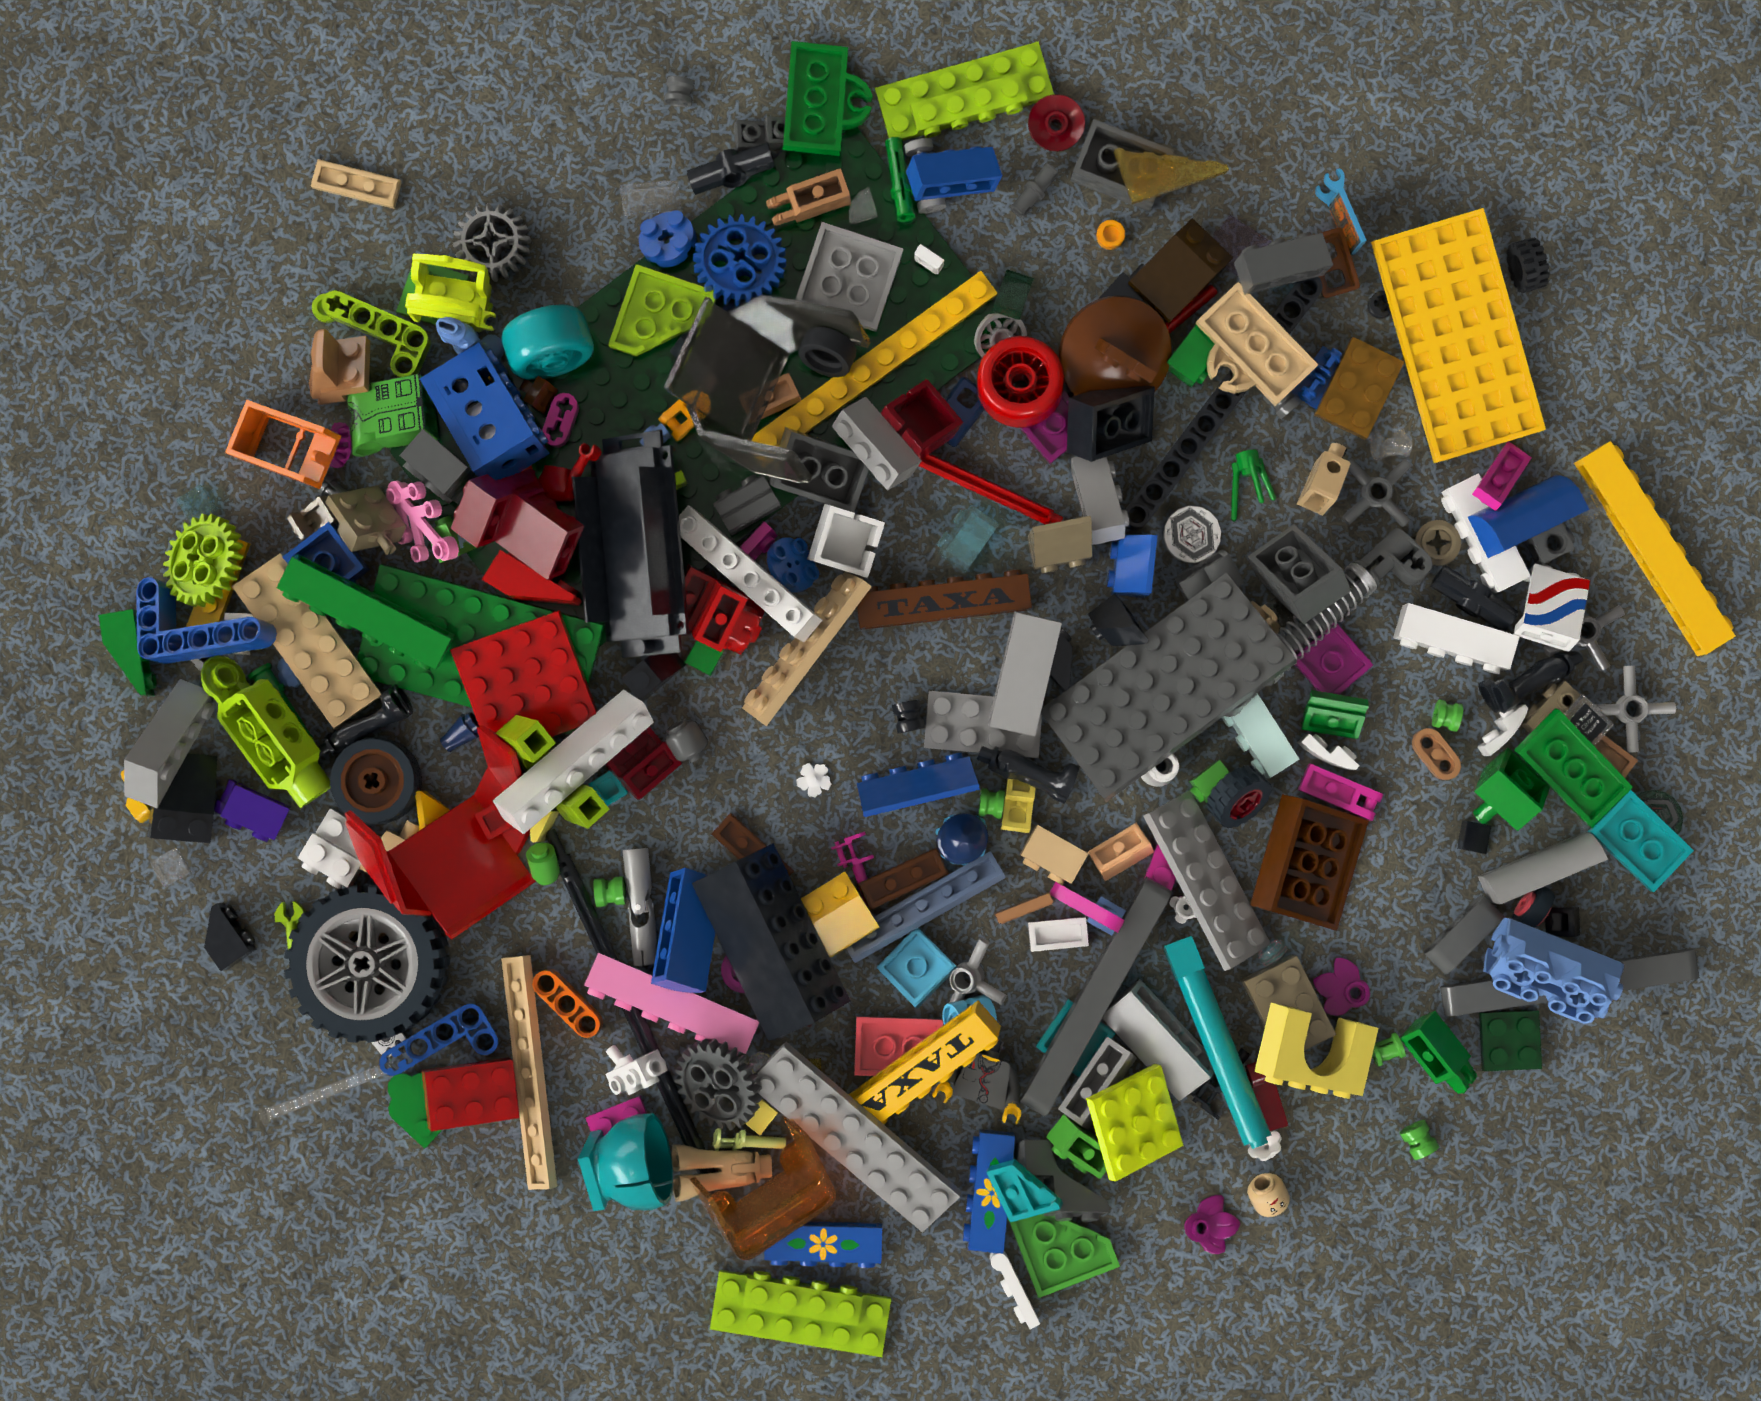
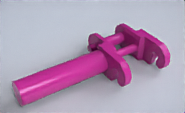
M865 831L844 838V843L834 842L836 846L831 847L832 850L836 849L840 859V863L837 866L843 865V868L848 867L847 863L852 862V870L857 884L868 879L862 862L874 858L873 854L858 859L854 852L852 840L866 835ZM848 845L852 856L848 860H846L842 847Z

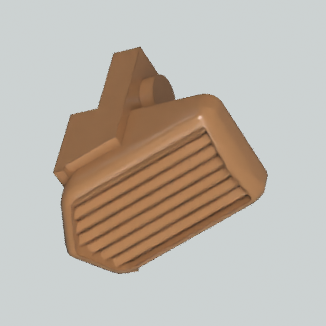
M327 329L317 330L314 334L311 349L312 367L309 379L311 397L318 399V404L323 405L346 401L347 395L369 392L370 340L365 335L335 340Z

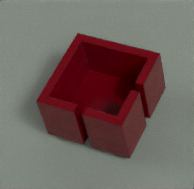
M928 379L910 389L906 395L902 394L887 404L881 412L882 416L920 459H923L951 440L964 423Z

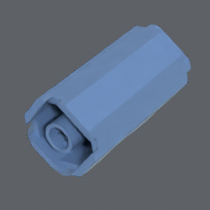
M1503 918L1492 935L1491 940L1495 941L1492 949L1487 948L1483 972L1491 975L1493 986L1498 991L1527 1002L1536 1001L1539 996L1544 995L1552 1012L1583 1024L1593 1022L1594 1018H1604L1612 1000L1617 1001L1621 996L1623 984L1619 982L1624 964L1617 960L1511 918Z

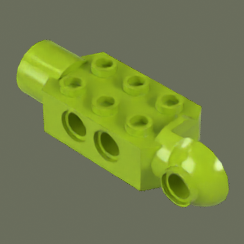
M214 656L205 661L201 670V682L204 691L218 703L217 719L268 789L287 790L299 808L306 806L331 788L330 779L318 764L319 748L270 681L259 679L250 686L246 681L242 668L234 660L226 656Z

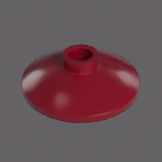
M1059 94L1049 95L1040 99L1032 107L1028 118L1029 133L1035 143L1043 149L1054 152L1064 151L1073 147L1082 137L1085 128V117L1081 107L1073 99ZM1055 121L1059 122L1061 128L1053 130L1050 124Z

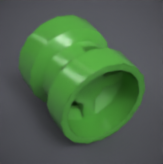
M624 876L614 877L612 880H605L604 878L594 879L593 887L596 907H604L608 903L616 905L626 904Z
M1425 1120L1414 1122L1399 1133L1403 1141L1409 1144V1152L1414 1160L1422 1159L1434 1153L1440 1147L1437 1140L1430 1136V1128Z

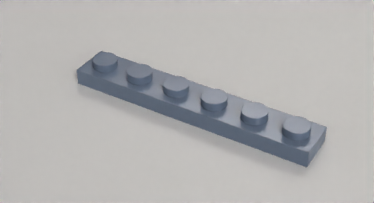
M989 851L975 861L968 863L876 915L874 918L880 928L846 949L853 962L857 963L1006 877L992 852Z

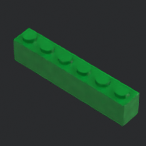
M299 554L291 557L276 587L283 591L282 595L293 602H299V600L310 605L309 609L312 612L321 616L328 614L336 618L335 622L341 627L350 630L353 627L363 632L362 637L374 643L381 641L389 645L388 650L402 657L406 654L415 659L414 663L427 670L431 668L436 670L440 666L455 637V634Z

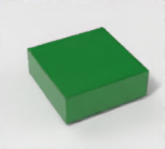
M696 640L685 663L711 676L724 651L719 652Z

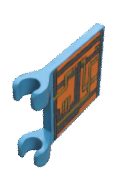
M1338 168L1335 171L1338 181H1332L1328 173L1324 175V183L1330 189V192L1327 194L1323 193L1318 185L1315 189V194L1328 205L1337 228L1343 229L1352 256L1357 253L1367 240L1343 188L1344 172Z

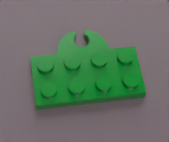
M798 41L791 42L783 150L840 156L842 130L854 129L861 126L868 119L872 107L866 105L862 108H857L851 104V100L854 98H860L866 103L872 102L873 96L866 82L858 76L846 73L848 47Z

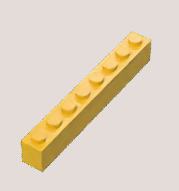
M1609 441L1574 462V465L1697 656L1707 655L1735 637L1732 631V622L1727 616L1722 615L1717 608L1718 602L1712 592L1706 590L1701 583L1702 576L1694 566H1691L1685 558V549L1679 542H1675L1671 536V528L1664 518H1660L1655 511L1653 499L1647 493L1644 494L1639 486L1640 480L1637 474L1632 469H1628L1623 461L1624 455L1621 449Z

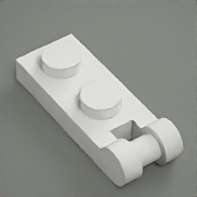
M1004 1251L1003 1254L990 1253L992 1267L997 1271H1001L1004 1280L1000 1281L1007 1297L1013 1295L1018 1305L1013 1309L1020 1323L1026 1322L1029 1329L1040 1325L1039 1318L1006 1252Z

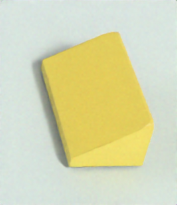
M550 811L530 829L532 842L546 840L547 832L551 830L559 814L558 811Z

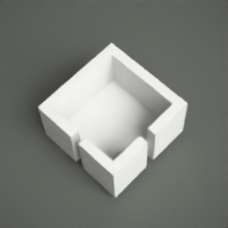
M824 504L808 560L868 578L876 553L865 550L866 545L878 547L885 522Z

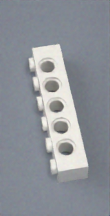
M688 505L680 514L681 538L791 635L805 642L823 620L700 512Z

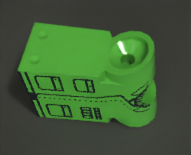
M421 374L371 383L369 385V392L347 395L348 409L352 414L350 436L353 456H369L379 452L384 447L393 448L409 445L422 429L436 440H439L436 407L420 381V378L423 377Z

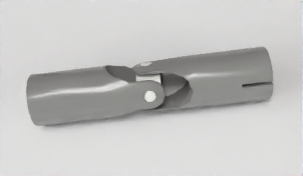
M648 848L623 850L626 890L631 899L628 909L633 965H652L655 962L658 944L654 905L650 898L652 882ZM649 912L647 924L645 926L640 925L635 919V914Z

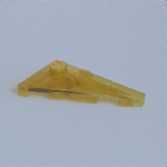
M1123 148L1114 150V155L1131 204L1228 173L1229 171L1227 164L1223 165L1217 161L1207 160L1206 162L1188 160V157L1166 154L1159 156L1145 151L1144 153L1124 151Z

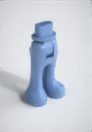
M444 317L437 320L436 329L441 340L444 343L452 344L457 355L480 342L485 350L491 348L497 359H501L503 356L502 339L498 336L489 334L480 340L478 333L470 325L456 318Z

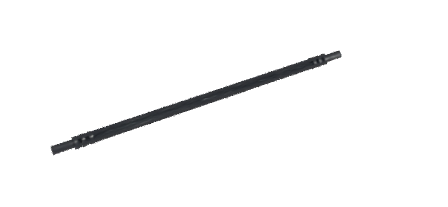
M556 830L548 831L546 839L555 849L560 868L559 874L596 954L600 953L618 961L570 854H566ZM633 1006L630 1011L622 1008L643 1056L658 1049L663 1058L646 1019L641 1016L642 1010ZM667 1067L668 1071L658 1076L660 1081L656 1084L682 1141L686 1146L706 1150ZM714 1168L696 1169L698 1174L716 1172ZM724 1189L706 1192L723 1230H727L738 1255L747 1252L749 1249L737 1225L739 1223L738 1218Z

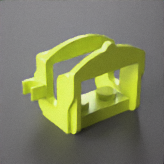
M413 254L411 280L415 284V293H407L405 307L408 310L407 314L414 322L420 323L421 316L434 318L452 317L461 322L470 323L475 332H481L482 330L494 331L492 326L485 324L487 318H496L495 313L488 311L492 287L490 285L488 269L485 265L447 255ZM427 264L477 272L476 282L429 275Z

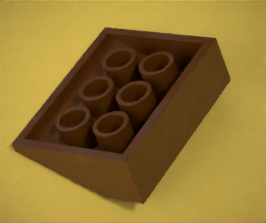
M1282 794L1250 905L1337 931L1369 820L1309 800Z

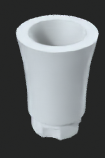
M1171 754L1162 761L1165 763L1164 771H1157L1155 766L1141 776V778L1151 786L1160 787L1167 785L1178 773L1179 762L1177 757Z

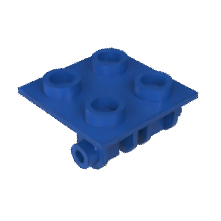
M1322 346L1314 358L1318 366L1292 390V394L1298 395L1302 401L1316 410L1338 364L1341 362L1342 353L1335 348H1332L1330 351L1325 346Z

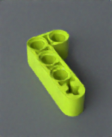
M329 291L322 298V308L330 318L396 347L390 366L397 378L419 374L431 347V339L422 327L340 291ZM340 302L346 309H349V313L347 314L340 308H336L334 311L331 307L332 303ZM363 311L370 312L371 316L367 323H357L359 313ZM386 324H397V331L393 335H384L383 329ZM416 334L423 335L424 341L419 347L410 346L412 336ZM402 361H411L412 369L409 372L403 374L398 371V366Z

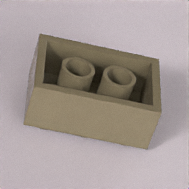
M1290 954L1240 979L1264 1029L1270 1004L1275 1003L1312 1013L1304 1051L1336 1035L1296 955Z

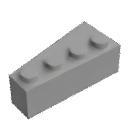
M182 679L175 685L124 759L125 797L158 808L191 746L199 736L202 726L206 720L211 718L214 712L215 704L212 703V697L204 691L203 687Z

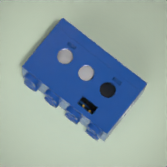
M480 342L420 378V381L473 472L478 477L488 474L493 479L498 480L519 473L550 454L544 445L549 441L541 428L535 423V417L528 406L520 398L519 390L507 376L508 372L500 359H497L491 348L485 350Z

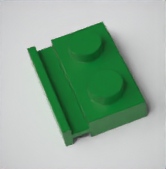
M1311 690L1310 698L1301 721V730L1359 739L1366 717L1365 713L1369 707L1368 699Z

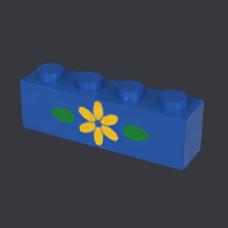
M979 1129V1136H973L972 1154H977L976 1166L970 1165L969 1183H974L973 1195L967 1194L966 1212H971L970 1224L964 1223L963 1241L968 1242V1250L1004 1253L1007 1215L987 1175V1170L989 1166L1013 1160L1015 1134L1013 1132Z
M766 1220L764 1260H770L772 1265L782 1266L788 1265V1261H800L801 1266H816L817 1262H829L831 1267H845L846 1263H858V1267L873 1268L875 1263L881 1264L882 1223Z

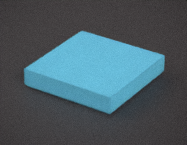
M917 928L911 931L876 968L918 1009L950 976L952 971L958 967Z

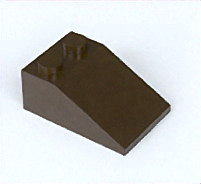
M1192 218L1145 264L1128 284L1170 323L1221 274L1233 257Z

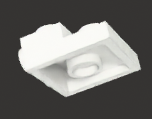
M330 808L316 833H312L298 859L303 861L302 868L315 875L319 871L328 876L326 882L338 889H342L343 886L349 887L354 885L362 871L359 869L361 862L357 857L345 824L347 821L345 815Z

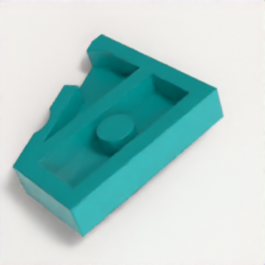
M1016 1159L989 1166L987 1170V1175L1010 1222L1059 1210L1063 1205L1061 1198Z

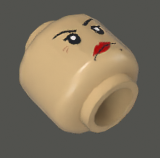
M1260 1174L1248 1186L1247 1193L1255 1211L1261 1216L1275 1217L1287 1209L1290 1195L1282 1179L1276 1174Z

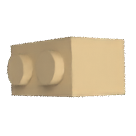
M1036 825L1019 855L1025 858L1023 864L1035 871L1042 867L1050 872L1048 878L1063 886L1065 881L1072 884L1089 853L1043 827Z

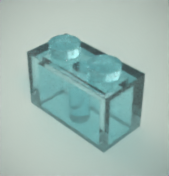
M970 505L967 510L964 508L960 509L953 520L957 524L951 533L945 531L937 543V546L940 547L937 555L965 574L999 526L998 522L973 505Z

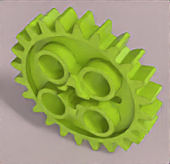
M201 514L200 519L192 517L191 524L184 522L183 532L176 530L178 539L176 541L170 540L169 543L173 548L172 550L165 551V554L170 556V558L163 563L164 566L169 567V570L163 574V577L169 578L166 587L172 589L170 594L177 597V601L193 607L197 605L205 607L206 603L213 605L215 597L223 598V589L231 590L230 580L237 581L234 572L242 569L241 566L237 565V561L244 558V555L238 553L243 544L237 542L241 534L234 532L236 526L229 524V520L213 514L209 516Z

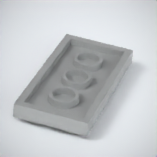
M929 691L924 748L979 753L981 746L992 750L997 746L999 751L1010 749L1025 757L1039 758L1042 714H1040L1034 737L989 726L988 721L994 696Z

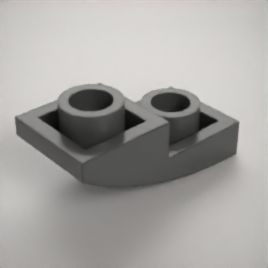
M767 116L764 121L736 120L734 124L736 150L744 151L768 142L770 150L783 149L785 117Z

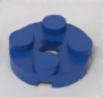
M678 210L661 213L652 219L645 220L640 226V250L650 263H657L660 267H672L683 262L688 257L687 252L691 249V246L695 247L697 241L693 225ZM673 235L669 243L665 244L662 241L666 236Z

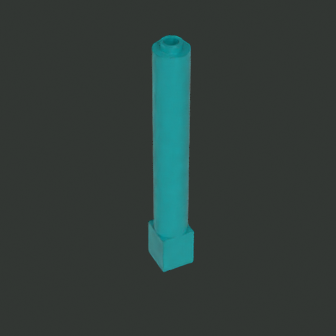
M1189 936L1164 946V953L1175 980L1178 981L1243 1145L1250 1144L1251 1149L1267 1144L1266 1137L1271 1136V1132L1204 971L1205 967L1193 937Z

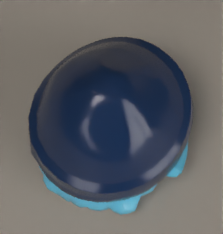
M970 813L950 815L944 818V824L936 829L937 848L940 856L950 863L965 866L985 854L989 835L984 818Z

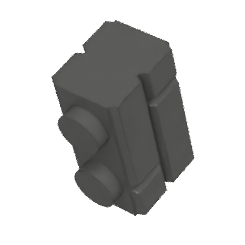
M753 474L741 481V488L734 492L729 488L716 496L718 501L713 503L731 536L781 508L778 499L763 475L757 477L756 474Z

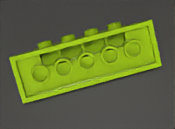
M1039 41L875 88L888 138L899 137L903 141L923 135L925 138H932L941 134V130L951 127L952 130H960L969 125L968 122L979 120L981 123L995 119L997 114L1007 112V115L1021 112L1023 107L1035 104L1046 96L1054 95Z
M719 1270L710 1330L882 1357L891 1297L857 1292L858 1288L850 1285H841L840 1289L829 1287V1283L819 1280H812L811 1284L801 1283L800 1278L794 1276H783V1279L771 1278V1273L764 1271H754V1275Z

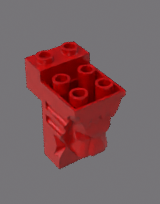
M688 564L684 572L689 631H691L695 640L719 652H722L724 648L741 655L750 642H756L762 630L759 624L764 615V610L743 591ZM681 621V622H680V627L683 628L684 625H683V622Z

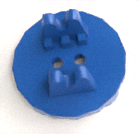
M780 538L771 544L766 559L769 571L790 592H803L811 587L813 582L819 577V570L815 566V562L808 560L809 550L807 543L803 539Z

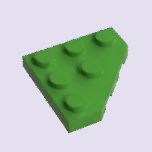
M1040 1214L1010 1222L1038 1298L1120 1267L1109 1237L1074 1221H1055V1216Z

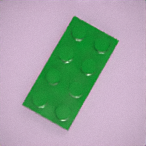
M1556 708L1514 749L1578 817L1591 828L1633 788L1576 726Z

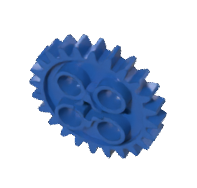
M743 214L740 215L738 222H735L731 215H729L728 223L726 224L720 218L717 219L718 228L709 224V235L700 233V241L702 243H695V251L698 253L693 254V262H696L694 273H700L698 275V283L706 282L704 291L709 292L714 289L713 299L716 300L723 295L724 304L727 305L732 298L735 299L736 306H739L741 299H745L748 306H750L752 297L762 302L763 292L771 296V286L779 287L780 280L778 278H784L785 270L782 268L786 267V259L782 258L785 256L786 250L780 247L781 237L774 238L775 229L772 228L765 231L766 222L763 221L757 226L755 225V217H752L749 222H745ZM731 239H739L742 243L733 245L729 241ZM761 253L764 254L766 258L762 260H757L753 257V255ZM723 261L726 265L724 267H716L713 263ZM740 276H748L751 280L748 282H741L737 278Z

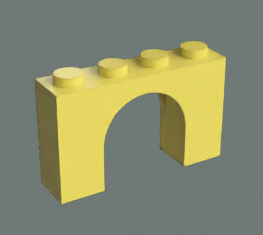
M1271 1003L1255 1072L1265 1075L1266 1082L1283 1085V1080L1288 1081V1086L1305 1090L1306 1085L1311 1086L1310 1090L1322 1094H1328V1090H1333V1095L1350 1099L1351 1094L1363 1096L1379 1028L1361 1022L1338 1018L1335 1028L1336 1035L1333 1037L1328 1056L1319 1066L1310 1069L1305 1060L1304 1045L1312 1013Z

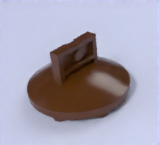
M1127 296L1103 297L1083 307L1067 325L1059 347V359L1064 371V382L1074 396L1088 391L1154 386L1156 392L1169 370L1167 361L1172 355L1170 334L1160 315L1144 302Z

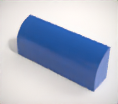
M1555 475L1506 498L1496 511L1487 507L1468 516V519L1487 558H1490L1590 509L1581 491L1570 479L1561 475Z
M682 868L670 873L651 980L653 985L686 993L706 992L716 932L692 885L693 882L707 876L706 874L688 868Z

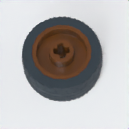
M365 738L349 745L336 758L330 774L331 792L338 807L344 813L351 810L365 824H387L400 819L416 804V791H421L422 789L421 769L414 755L402 744L386 738ZM376 776H378L377 781L380 782L379 786H376L374 784V778Z

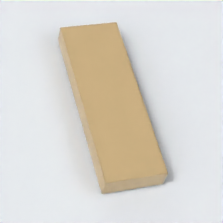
M318 159L311 187L312 189L395 209L402 181Z

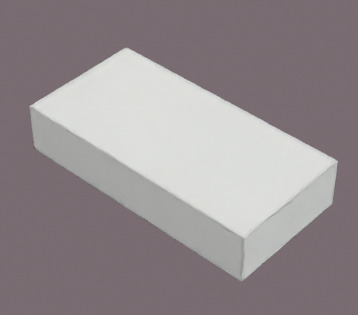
M1086 917L1028 922L1031 952L1089 946Z

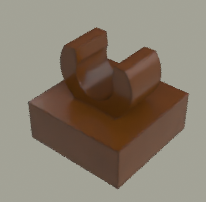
M537 376L534 383L524 379L519 388L526 394L523 401L542 414H545L558 392L557 388Z

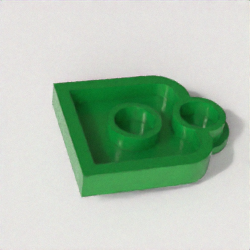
M422 1072L415 1074L413 1077L407 1073H400L393 1076L388 1083V1093L392 1098L388 1107L389 1115L425 1149L442 1130L430 1131L428 1129Z

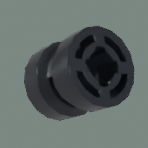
M920 700L892 705L893 714L897 716L898 720L896 724L897 733L925 728L924 719L919 714L921 709Z

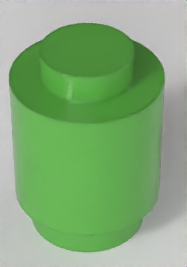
M545 842L532 845L526 852L532 878L540 885L554 883L560 873L554 847Z

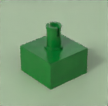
M1507 747L1483 769L1474 792L1485 802L1476 808L1473 814L1482 824H1487L1496 814H1499L1515 830L1519 831L1543 810L1550 787L1534 770Z

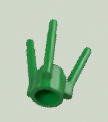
M1256 449L1237 453L1235 455L1237 462L1231 464L1233 470L1231 520L1233 522L1237 520L1240 472H1242L1243 477L1252 476L1259 503H1264L1259 473L1271 500H1276V495L1264 468L1263 459L1259 458V453Z

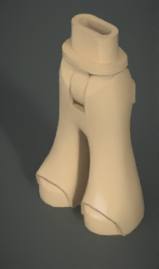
M672 1145L671 1160L674 1171L718 1168V1172L674 1175L673 1193L675 1202L688 1200L714 1190L741 1187L752 1183H759L760 1179L772 1178V1159L770 1154L759 1155L758 1152L742 1150L713 1151L697 1149L686 1145Z

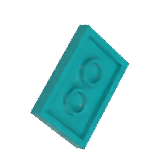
M1632 790L1593 828L1588 830L1650 892H1655L1694 851Z

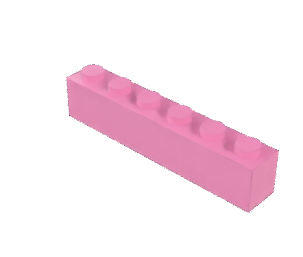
M597 954L584 983V986L589 987L588 994L602 1000L605 995L616 999L614 1005L628 1011L631 1010L632 1006L643 1010L642 1017L656 1023L659 1018L669 1021L668 1028L684 1034L686 1029L697 1033L694 1039L698 1041L707 1039L710 1043L713 1039H717L720 1044L726 1041L728 1050L731 1051L737 1047V1056L739 1052L747 1053L759 1021L694 993L679 992L651 984L652 975L603 954Z

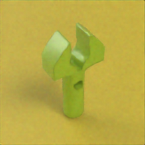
M293 901L294 915L291 917V920L285 913V902H282L274 913L275 922H281L286 927L288 949L291 948L293 942L292 939H289L290 933L298 928L297 925L300 922L298 919L306 912L297 901Z

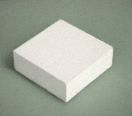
M920 244L914 254L915 261L935 275L939 274L944 266V259Z

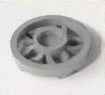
M999 311L985 316L977 327L974 338V345L978 354L983 358L985 353L982 349H990L997 342L1015 336L1013 334L1016 332L1018 325L1021 336H1027V330L1022 320L1006 311ZM998 318H1008L1003 321V324L998 320ZM992 321L996 323V328L994 329L991 328L990 322ZM1013 322L1011 328L1007 329V326ZM985 327L987 328V331L990 332V334L982 335ZM985 339H989L988 343H981Z

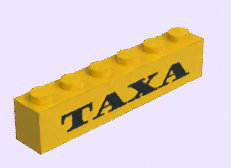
M978 1000L848 1095L881 1123L885 1124L888 1121V1117L894 1113L899 1115L905 1111L913 1099L916 1097L921 1099L926 1096L934 1084L939 1081L940 1083L947 1081L959 1066H968L983 1049L988 1051L993 1048L999 1041L998 1036L1001 1025Z

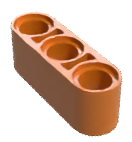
M545 969L536 974L532 983L534 991L579 1036L589 1038L601 1030L603 1019L600 1013L559 972L554 969ZM543 975H549L554 979L555 984L552 990H545L541 986ZM565 995L571 996L575 1000V1007L571 1011L565 1010L561 1005V999ZM584 1016H591L595 1020L596 1026L593 1031H587L582 1027L581 1022Z

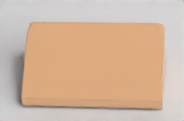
M1136 822L1089 850L1088 853L1104 881H1107L1154 853V850Z

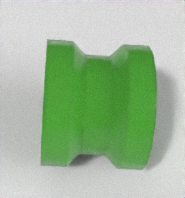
M1438 699L1433 712L1432 726L1435 728L1444 726L1448 727L1450 731L1457 732L1463 717V704L1455 703L1451 705L1447 704L1446 700Z
M982 788L978 816L984 817L988 814L993 815L996 819H1001L1005 791L990 792L987 788Z

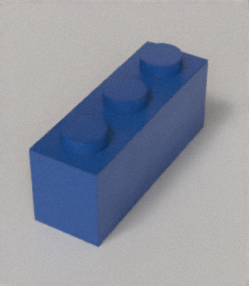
M975 146L966 150L955 151L954 149L930 154L922 152L912 156L906 170L915 201L994 192L1002 178L993 147L982 148Z

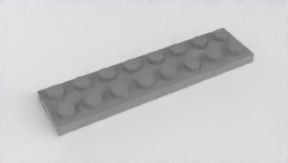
M785 1042L754 1073L759 1075L755 1084L762 1086V1089L758 1092L759 1095L922 1233L960 1198L962 1191L789 1043Z

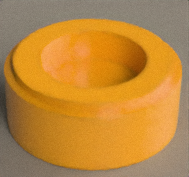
M1106 220L1101 223L1096 233L1098 244L1107 250H1114L1120 247L1125 239L1123 225L1116 220Z

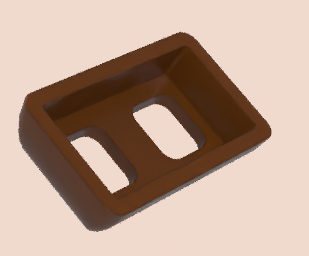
M1338 227L1321 232L1326 244L1332 243L1337 254L1336 258L1332 259L1333 266L1326 273L1341 270L1345 280L1344 285L1329 288L1325 274L1319 276L1323 284L1321 291L1323 297L1330 298L1358 289L1360 283L1343 229Z

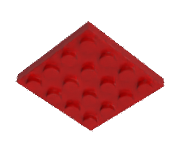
M560 610L450 649L478 725H484L495 733L515 715L539 721L552 737L580 727L598 711Z

